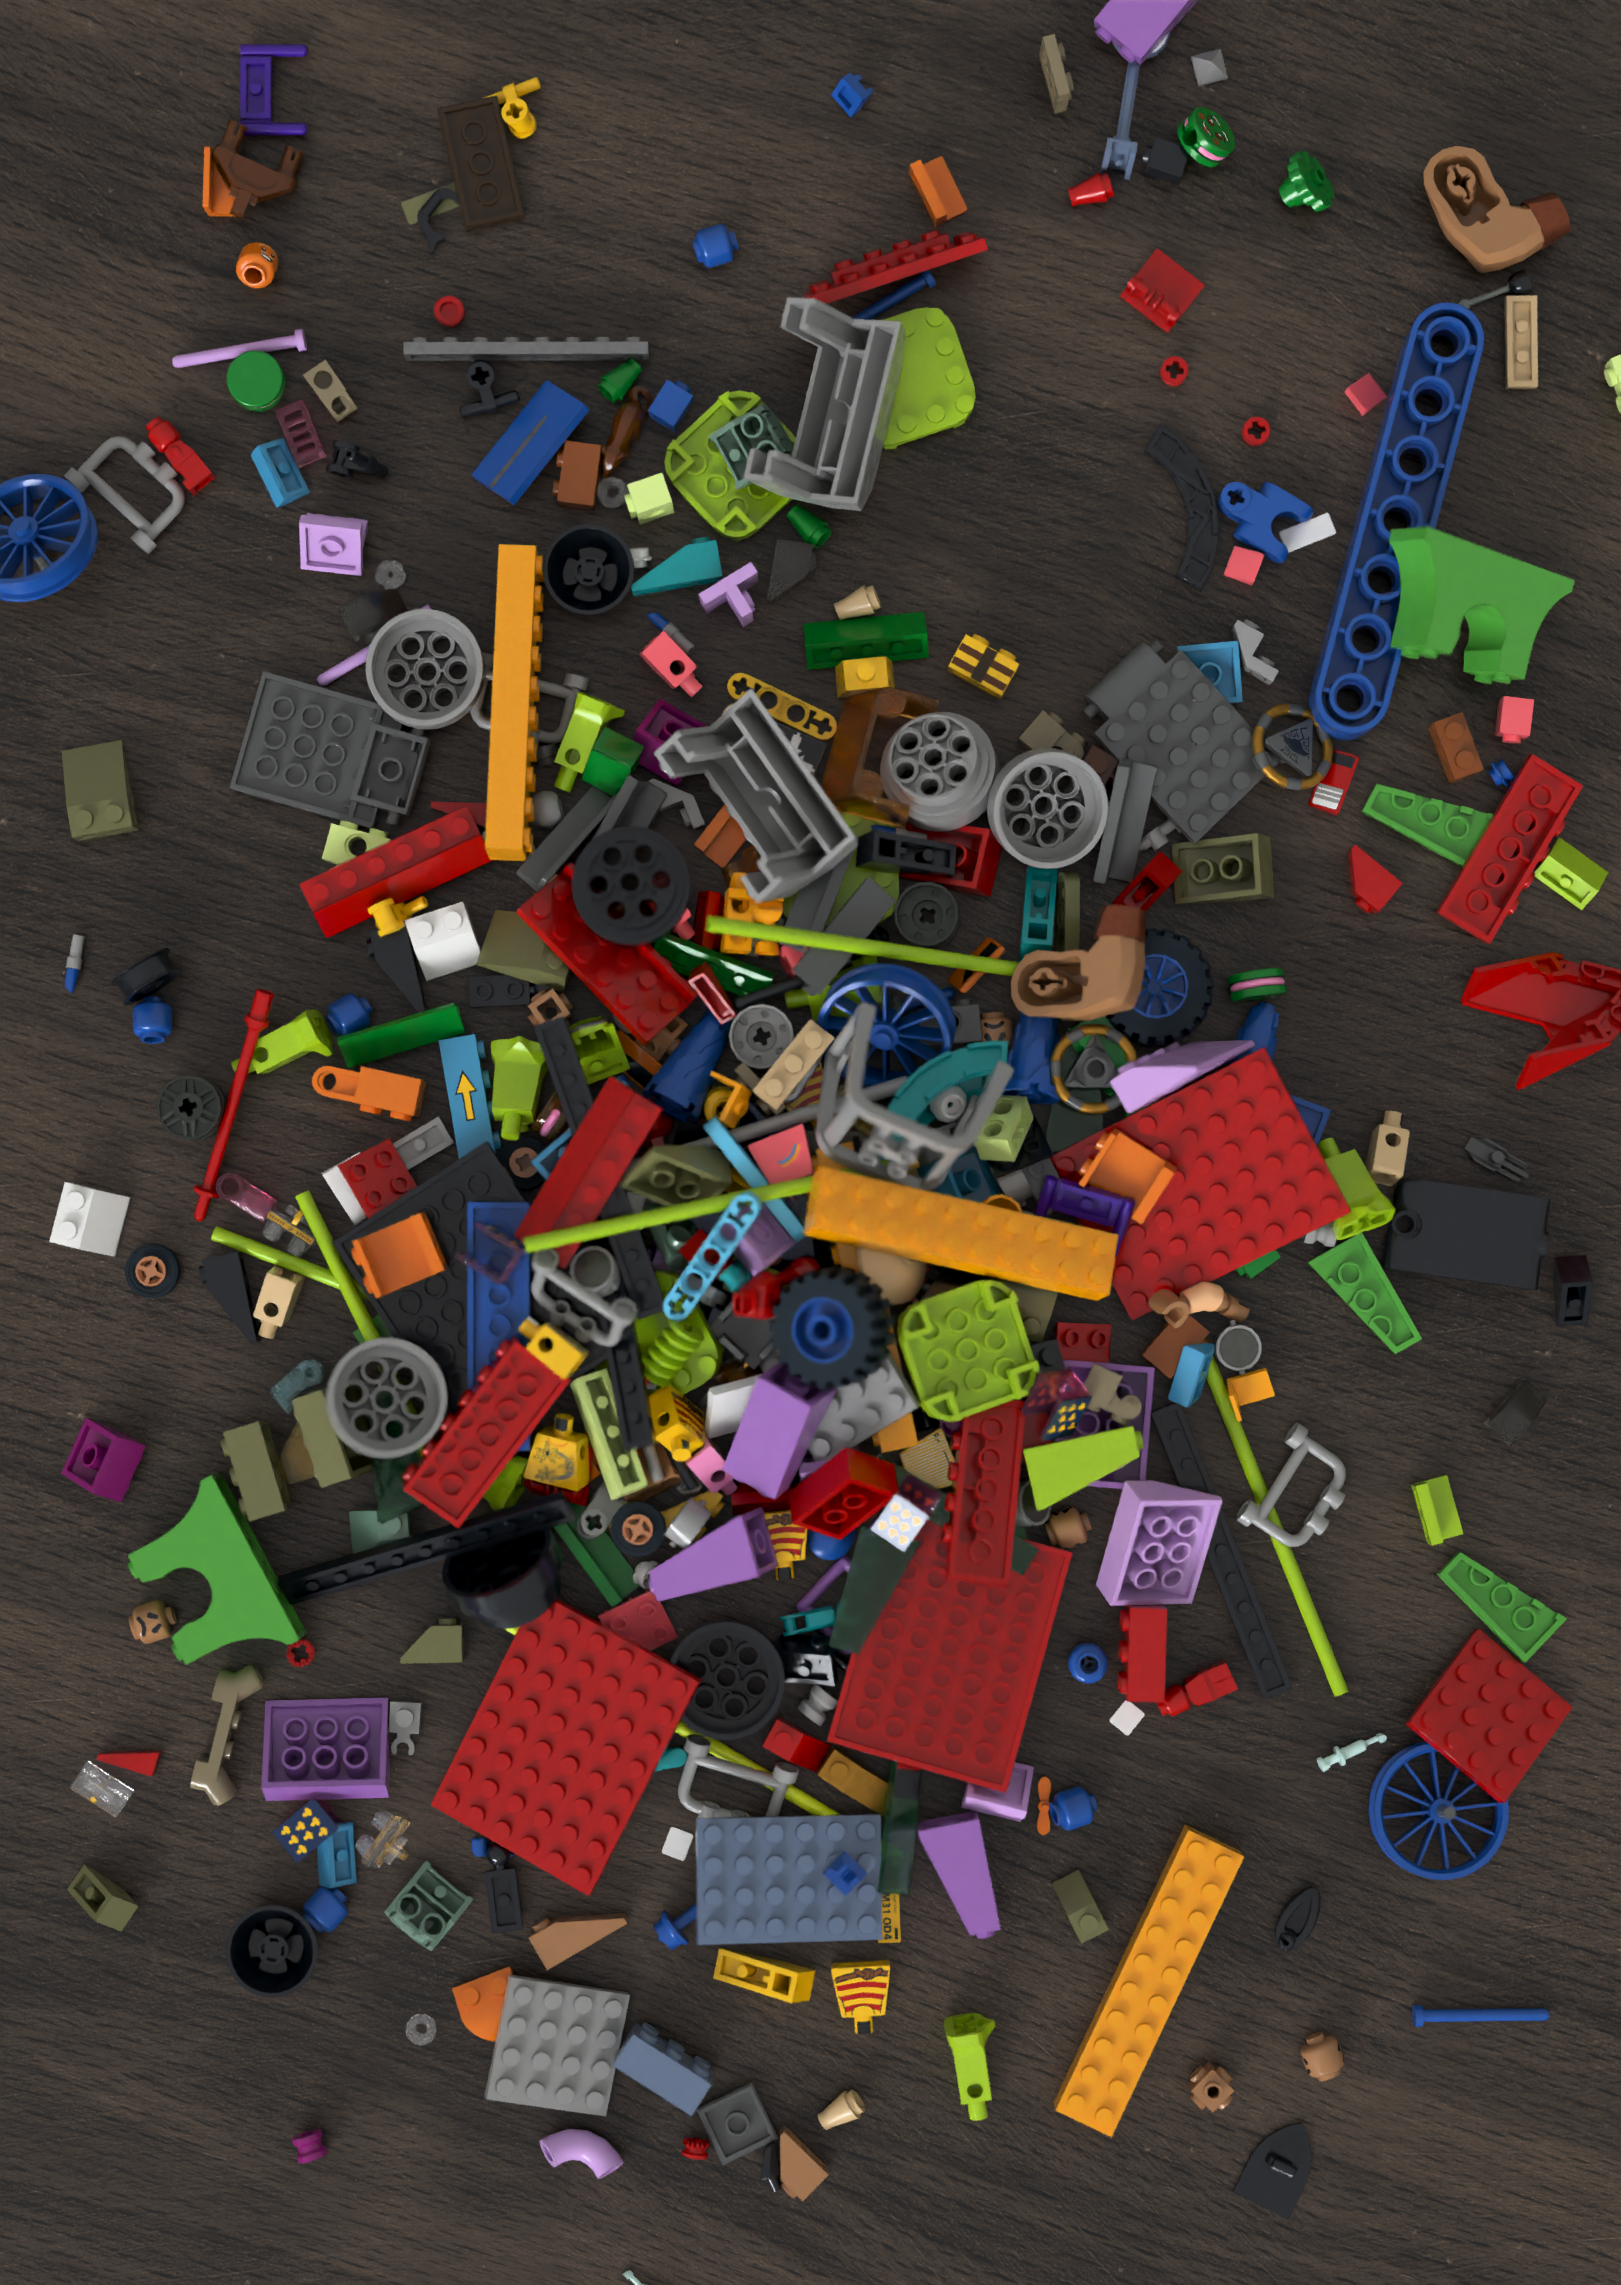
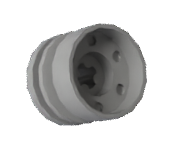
M758 1004L749 1006L738 1013L731 1024L729 1039L731 1049L740 1061L749 1067L767 1069L773 1066L794 1040V1033L790 1021L783 1012L774 1006ZM761 1028L764 1032H770L771 1037L767 1038L768 1044L762 1046L760 1042H754V1037L758 1035L757 1030Z

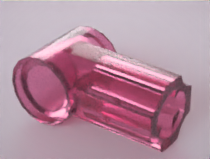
M226 1173L217 1180L216 1191L222 1199L231 1202L262 1223L266 1221L268 1214L274 1210L278 1200L245 1180L241 1175ZM231 1178L235 1179L239 1184V1190L233 1196L228 1195L225 1191V1183Z

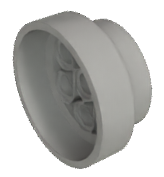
M416 609L397 615L383 625L376 633L367 653L366 678L373 697L380 707L394 720L416 729H438L460 720L476 704L484 685L485 662L475 637L461 621L438 610ZM441 639H446L450 641V649L443 654L435 652V644ZM409 641L420 643V649L414 655H407L404 652V647ZM456 665L467 667V673L462 679L451 677V671ZM427 666L436 668V676L430 681L421 679V671ZM395 668H403L406 671V676L401 682H393L390 679V674ZM442 692H450L453 694L451 704L445 707L439 706L437 704L438 696ZM413 693L422 695V703L416 708L407 706V698Z
M951 712L927 713L905 723L888 741L880 764V777L883 789L897 814L917 828L935 832L961 828L982 815L987 809L988 796L993 781L1000 772L997 755L984 730L969 718ZM937 729H946L943 735L939 737L932 736ZM918 742L914 749H904L908 743ZM961 745H970L967 751L963 753L956 752ZM933 758H942L938 765H928ZM914 771L910 778L901 779V775L904 772ZM957 774H967L964 780L960 782L953 781ZM932 786L939 787L936 793L932 795L925 794L928 788Z
M1055 748L1033 749L1013 758L996 776L988 796V821L992 833L999 844L1019 861L1037 868H1060L1083 858L1099 841L1108 817L1107 794L1098 774L1083 760L1069 752ZM1035 767H1040L1041 776L1038 780L1031 782L1029 779L1030 771ZM1063 776H1068L1069 785L1065 789L1059 790L1057 786L1059 779ZM1018 788V798L1013 802H1007L1006 796L1009 790ZM1040 797H1046V807L1041 811H1036V801ZM1074 805L1075 813L1073 817L1065 820L1063 817L1065 808ZM1018 818H1024V827L1018 832H1013V822ZM1052 826V836L1047 840H1041L1042 830L1045 827Z
M374 1339L352 1349L335 1366L326 1388V1411L335 1433L351 1449L373 1458H397L423 1446L438 1430L446 1411V1384L436 1362L420 1347L401 1339ZM375 1363L381 1368L379 1379H370L366 1375L365 1368L367 1364ZM399 1369H406L411 1373L412 1380L409 1385H401L397 1382L396 1372ZM354 1386L360 1390L361 1398L359 1402L351 1403L345 1398L347 1387ZM385 1392L391 1397L389 1408L382 1409L377 1406L375 1402L377 1393ZM416 1398L420 1401L422 1409L418 1415L410 1414L407 1411L406 1402L408 1399ZM363 1415L369 1418L371 1428L368 1432H360L356 1429L355 1419L357 1416ZM394 1421L401 1426V1435L398 1438H391L386 1434L385 1427L388 1422Z

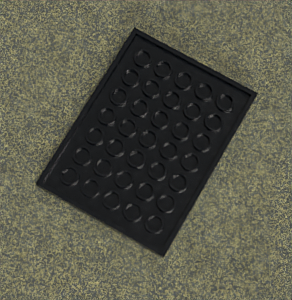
M488 1141L332 1242L395 1339L405 1340L420 1347L438 1365L444 1377L447 1390L445 1417L449 1413L453 1415L460 1406L457 1402L467 1389V1265L455 1258L461 1255L467 1259V1202H527ZM425 1211L449 1269L376 1299L374 1293L369 1294L365 1287L363 1277L366 1274L362 1264L358 1266L352 1256L351 1248H354L352 1241ZM531 1252V1284L535 1275V1270L532 1267L535 1252ZM557 1265V1270L571 1278L569 1266L563 1269ZM546 1278L543 1289L549 1297L555 1301H566L570 1305V1311L581 1318L589 1317L593 1319L596 1323V1328L602 1331L600 1313ZM531 1292V1318L543 1326L545 1323L550 1322V1312L535 1300ZM567 1323L558 1326L578 1341L574 1335L575 1328ZM547 1337L545 1345L552 1350L553 1342ZM593 1340L587 1343L578 1341L591 1352L576 1372L569 1377L570 1382L607 1359L605 1346Z

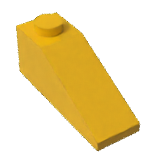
M719 1948L713 1978L789 2003H798L810 2000L816 1970L786 1961Z

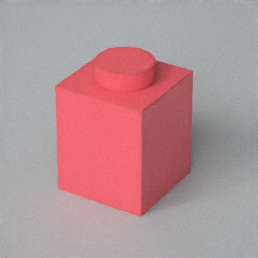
M1510 696L1500 698L1498 700L1494 736L1503 737L1502 742L1519 744L1521 739L1525 740L1528 738L1531 732L1534 699Z

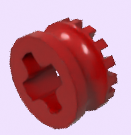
M1178 356L1167 358L1160 369L1162 381L1170 386L1182 384L1188 374L1186 361ZM1173 363L1178 365V370L1183 371L1182 374L1176 376V379L1170 378V372L1166 371V368H1171Z
M1261 417L1248 419L1242 429L1244 442L1252 447L1263 445L1270 435L1269 423ZM1253 424H1257L1258 428L1264 429V432L1260 434V439H1255L1253 434H1248Z
M301 1638L287 1647L286 1657L293 1666L305 1667L314 1659L315 1647L309 1640ZM301 1645L306 1646L305 1652L309 1654V1657H303L298 1661L295 1659L297 1654L293 1651V1648H299Z
M697 2137L683 2138V2144L686 2147L682 2149V2156L696 2160L708 2159L709 2153L706 2152V2149L710 2147L709 2140L699 2138V2141H697Z

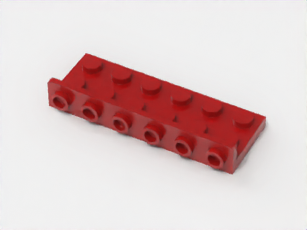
M569 862L561 873L520 906L516 913L634 1037L645 1046L690 1006L697 997V993L686 979L681 978L673 969L670 961L660 956L651 944L637 947L616 945L600 938L588 928L579 915L574 903L572 876L575 866ZM591 883L590 888L592 892L596 894L604 893L601 890H597ZM613 905L608 910L609 917L615 920L621 919L625 915L622 912H618Z
M515 1335L509 1341L507 1339L502 1341L495 1351L497 1358L491 1365L485 1364L476 1377L478 1383L472 1391L469 1388L464 1391L457 1402L460 1405L453 1415L450 1413L446 1415L439 1426L441 1432L434 1440L431 1438L424 1444L420 1451L422 1457L416 1465L410 1463L401 1476L404 1479L402 1485L405 1492L457 1528L468 1517L571 1381L570 1378L562 1379L526 1349L527 1347L520 1343L519 1338Z

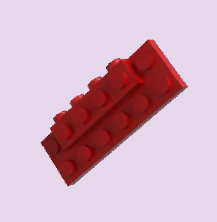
M938 229L921 234L922 240L910 243L909 239L892 244L893 250L882 253L881 249H876L864 253L863 260L853 263L850 258L835 263V269L829 271L832 283L830 284L826 280L809 285L810 291L804 292L805 298L817 299L824 304H828L986 251L988 247L984 237L975 235L971 231L954 236L955 242L950 243L948 234H939Z
M1529 754L1436 913L1484 943L1490 944L1507 914L1510 916L1516 910L1520 901L1517 898L1522 889H1527L1535 877L1533 870L1538 862L1542 863L1548 856L1551 849L1548 845L1554 836L1557 837L1564 829L1566 824L1564 818L1583 785L1534 754Z
M1011 1400L964 1417L961 1420V1426L958 1427V1432L953 1431L951 1450H956L955 1462H950L948 1467V1480L953 1481L952 1493L947 1492L945 1498V1511H950L949 1523H944L942 1529V1541L947 1542L946 1550H949L946 1579L1005 1587L1010 1585L1026 1413L1021 1412L1025 1401Z

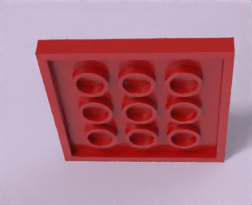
M1477 1628L1472 1632L1406 1722V1725L1501 1804L1506 1802L1573 1707L1482 1630Z

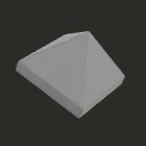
M1221 49L1191 56L1198 87L1228 79Z

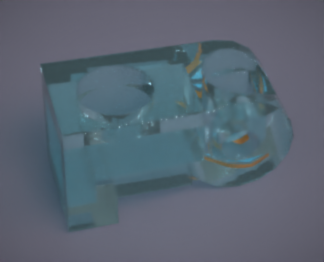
M305 1360L269 1389L268 1392L287 1414H291L294 1411L292 1399L297 1398L309 1386H316L321 1383L325 1376V1368L317 1360Z

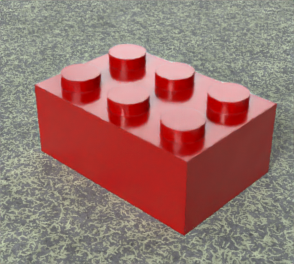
M845 1447L788 1492L792 1524L841 1540L887 1505L894 1495H898L894 1464Z
M1163 1604L1125 1605V1610L1119 1611V1628L1124 1631V1641L1119 1640L1118 1659L1123 1662V1671H1118L1117 1690H1120V1693H1122L1127 1702L1164 1703L1167 1608Z

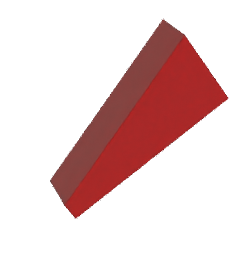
M431 802L433 810L444 814L451 813L467 805L476 825L486 829L487 803Z
M707 961L692 969L688 982L719 1023L723 1025L736 1017L738 1013Z
M162 1750L101 1752L98 1754L97 1760L152 1777L156 1773Z

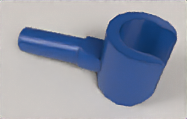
M472 1838V1853L477 1857H485L488 1848V1838ZM511 1852L510 1859L513 1858V1852Z

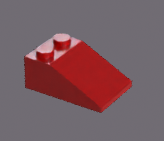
M908 822L906 823V830L926 834L927 840L957 845L955 875L899 873V878L915 882H933L942 885L946 889L967 894L991 896L1002 849L992 830L963 826L951 831L935 832L923 830Z

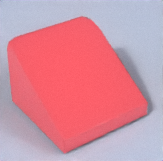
M1369 373L1347 387L1344 392L1362 416L1387 398L1386 394Z
M1234 546L1223 575L1252 586L1265 554Z

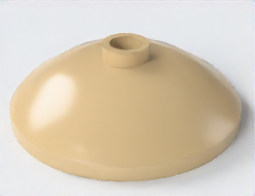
M857 1247L859 1272L870 1277V1285L877 1283L883 1290L880 1294L882 1299L888 1298L891 1305H898L909 1302L918 1294L926 1275V1262Z

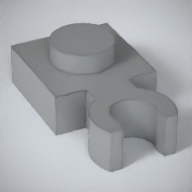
M390 1701L388 1732L397 1733V1738L391 1745L392 1754L398 1753V1745L402 1742L409 1746L408 1755L414 1754L416 1744L411 1738V1734H420L422 1702Z

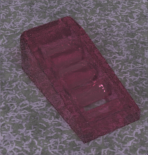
M303 399L275 410L298 467L327 456ZM301 410L303 415L286 422L284 416ZM303 421L306 422V426L290 432L289 427ZM307 432L311 434V436L297 442L293 439ZM314 442L315 447L299 453L298 448Z

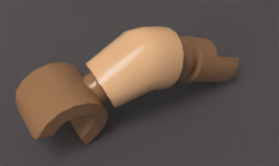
M1204 1281L1180 1292L1179 1297L1171 1290L1163 1289L1154 1293L1149 1299V1306L1156 1313L1164 1314L1165 1320L1175 1329L1180 1327L1188 1315L1204 1310L1207 1312L1215 1311L1222 1316L1235 1320L1237 1323H1241L1247 1318L1250 1310L1240 1305L1236 1297L1224 1292L1221 1286Z

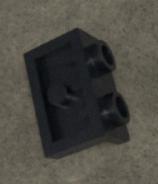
M783 1634L780 1635L775 1646L783 1661L786 1683L823 1686L836 1685L838 1674L835 1652L839 1646L838 1638H830L823 1635L804 1636L796 1634L784 1637Z

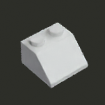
M463 901L404 920L426 981L476 965L481 948L467 906Z
M65 1182L49 1242L116 1257L131 1197L72 1182Z

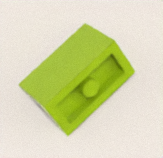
M1558 837L1548 856L1537 866L1533 873L1541 882L1580 910H1583L1598 893L1609 872Z
M1447 1475L1411 1484L1427 1544L1431 1546L1444 1543V1539L1463 1534Z

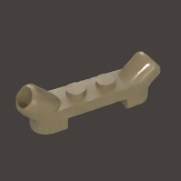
M248 1664L237 1672L220 1669L211 1700L223 1703L210 1757L200 1756L196 1760L190 1788L205 1791L212 1804L220 1806L236 1796L237 1789L223 1766L225 1759L230 1760L235 1742L230 1741L232 1730H237L241 1721L242 1712L237 1711L239 1702L263 1688L264 1679L257 1667Z

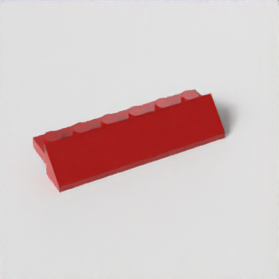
M465 805L342 862L319 875L299 883L325 937L329 938L373 917V915H369L367 909L383 900L393 898L394 905L403 903L492 860H490L486 852L484 839L468 806Z
M610 1076L517 1228L514 1236L524 1243L523 1238L594 1223L663 1108ZM582 1241L553 1247L552 1249L559 1256L557 1265L566 1269Z

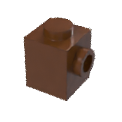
M1092 745L1084 762L1098 774L1104 786L1106 783L1112 786L1115 781L1118 761L1112 755Z

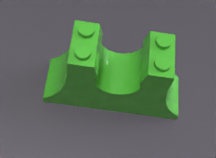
M1430 527L1392 529L1389 543L1396 554L1400 569L1401 596L1390 647L1402 650V656L1412 659H1419L1420 655L1436 659L1438 654H1451L1460 636V625L1465 616L1469 627V640L1464 650L1463 672L1474 675L1475 681L1484 684H1492L1493 681L1511 684V680H1524L1532 646L1543 619L1559 599L1572 592L1575 580Z
M221 1471L201 1480L199 1492L193 1506L172 1530L128 1555L130 1562L127 1563L129 1570L134 1578H140L142 1583L163 1578L173 1573L177 1568L184 1567L199 1571L208 1580L212 1590V1601L208 1611L204 1616L196 1617L188 1622L172 1637L174 1643L171 1644V1648L179 1661L183 1660L186 1665L232 1642L265 1638L290 1645L307 1634L293 1605H290L279 1588L278 1577L246 1517L242 1515L239 1504Z

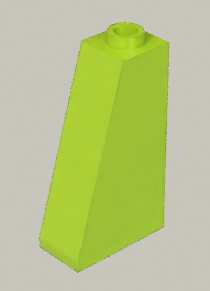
M1133 1425L1024 1448L1037 1511L1051 1506L1140 1457L1139 1449H1144L1141 1431H1134Z

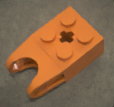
M323 1066L318 1068L312 1077V1085L317 1093L330 1098L360 1104V1111L381 1115L383 1109L391 1111L390 1117L411 1122L412 1116L420 1118L427 1087V1081L362 1066L360 1073ZM333 1074L336 1078V1084L332 1089L327 1090L324 1086V1079L328 1075Z

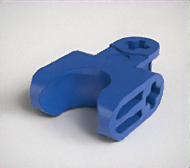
M1266 481L1258 492L1244 483L1231 482L1223 488L1217 499L1219 510L1225 516L1239 523L1233 536L1253 550L1265 554V557L1276 563H1285L1288 558V550L1283 543L1274 537L1271 530L1272 521L1277 517H1289L1297 522H1306L1314 514L1311 506L1280 487ZM1235 493L1239 496L1238 502L1235 505H1231L1229 502L1231 496Z

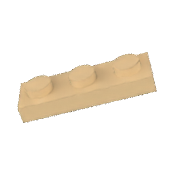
M1537 295L1506 296L1505 389H1536L1538 387Z
M810 1019L752 1090V1093L777 1111L835 1038Z

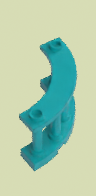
M986 1041L968 1044L966 1048L953 1052L947 1051L931 1059L917 1069L903 1083L894 1095V1099L887 1110L927 1127L936 1119L930 1109V1103L948 1088L954 1085L960 1087L967 1097V1102L972 1095L977 1097L981 1095L985 1090L983 1086L988 1074L999 1061L1007 1064L1008 1041ZM893 1132L892 1139L901 1144L902 1140L906 1137ZM880 1155L878 1161L886 1160L887 1158Z

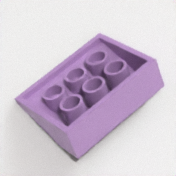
M1252 1040L1191 1041L1180 1046L1177 1041L1166 1048L1157 1050L1151 1055L1148 1054L1135 1062L1132 1061L1119 1068L1118 1072L1120 1075L1110 1082L1129 1114L1201 1079L1251 1049L1255 1044Z
M1153 1480L1125 1481L1096 1582V1586L1111 1606L1192 1604L1223 1499L1220 1496Z

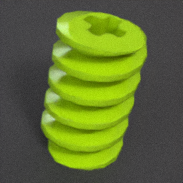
M670 1319L669 1325L671 1328L664 1327L662 1329L664 1337L657 1336L655 1338L657 1346H649L648 1352L650 1355L644 1354L641 1357L642 1363L645 1366L643 1368L644 1375L649 1381L658 1386H669L671 1379L677 1376L678 1369L685 1365V1360L692 1356V1351H695L699 1347V1342L704 1340L700 1331L685 1321Z

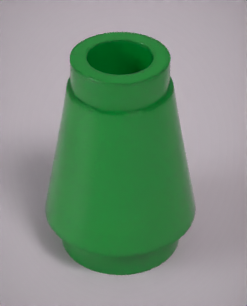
M629 358L626 362L600 378L601 382L597 387L607 400L615 403L617 400L624 398L642 372V369L635 360Z
M799 504L795 505L787 514L786 518L807 546L812 545L817 549L830 537L832 530L828 528V523L802 508Z

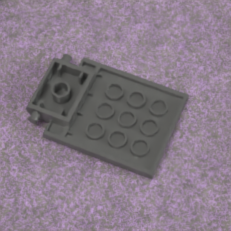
M1154 641L1150 646L1140 642L1084 696V700L1089 705L1082 710V714L1088 720H1091L1096 714L1103 719L1105 723L1094 732L1093 736L1118 761V764L1123 757L1157 766L1151 800L1192 844H1195L1265 776L1254 758L1252 748L1254 729L1182 650L1177 652L1165 664L1158 656L1164 650L1158 641ZM1264 746V751L1274 768L1281 759Z
M263 671L229 788L340 821L351 822L368 829H375L380 810L389 812L386 823L398 826L400 816L410 817L432 740L423 737L425 729L413 728L411 734L403 732L405 725L390 717L378 703Z

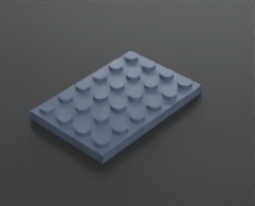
M880 1814L696 1818L697 1945L882 1940ZM843 1851L847 1852L867 1873L847 1896L823 1874Z

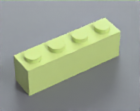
M607 1369L578 1377L570 1384L611 1500L640 1491L648 1483L636 1450L630 1452L623 1450L613 1387Z

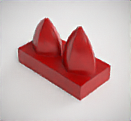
M699 891L693 927L696 934L691 940L692 943L716 952L720 951L722 933L706 931V921L708 916L724 918L725 897H722L721 893Z
M738 1481V1488L731 1494L733 1514L742 1515L758 1507H762L763 1512L790 1510L788 1492L792 1488L789 1486L788 1490L774 1500L773 1498L761 1495L752 1486Z

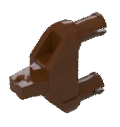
M229 120L221 144H217L214 147L212 157L224 183L230 191L229 195L235 198L230 214L241 219L248 204L255 207L258 202L276 198L295 190L297 185L295 175L304 153L297 149L293 160H291L295 148L286 146L278 169L272 170L239 155L238 149L247 131V127L240 124L236 135H234L238 122Z

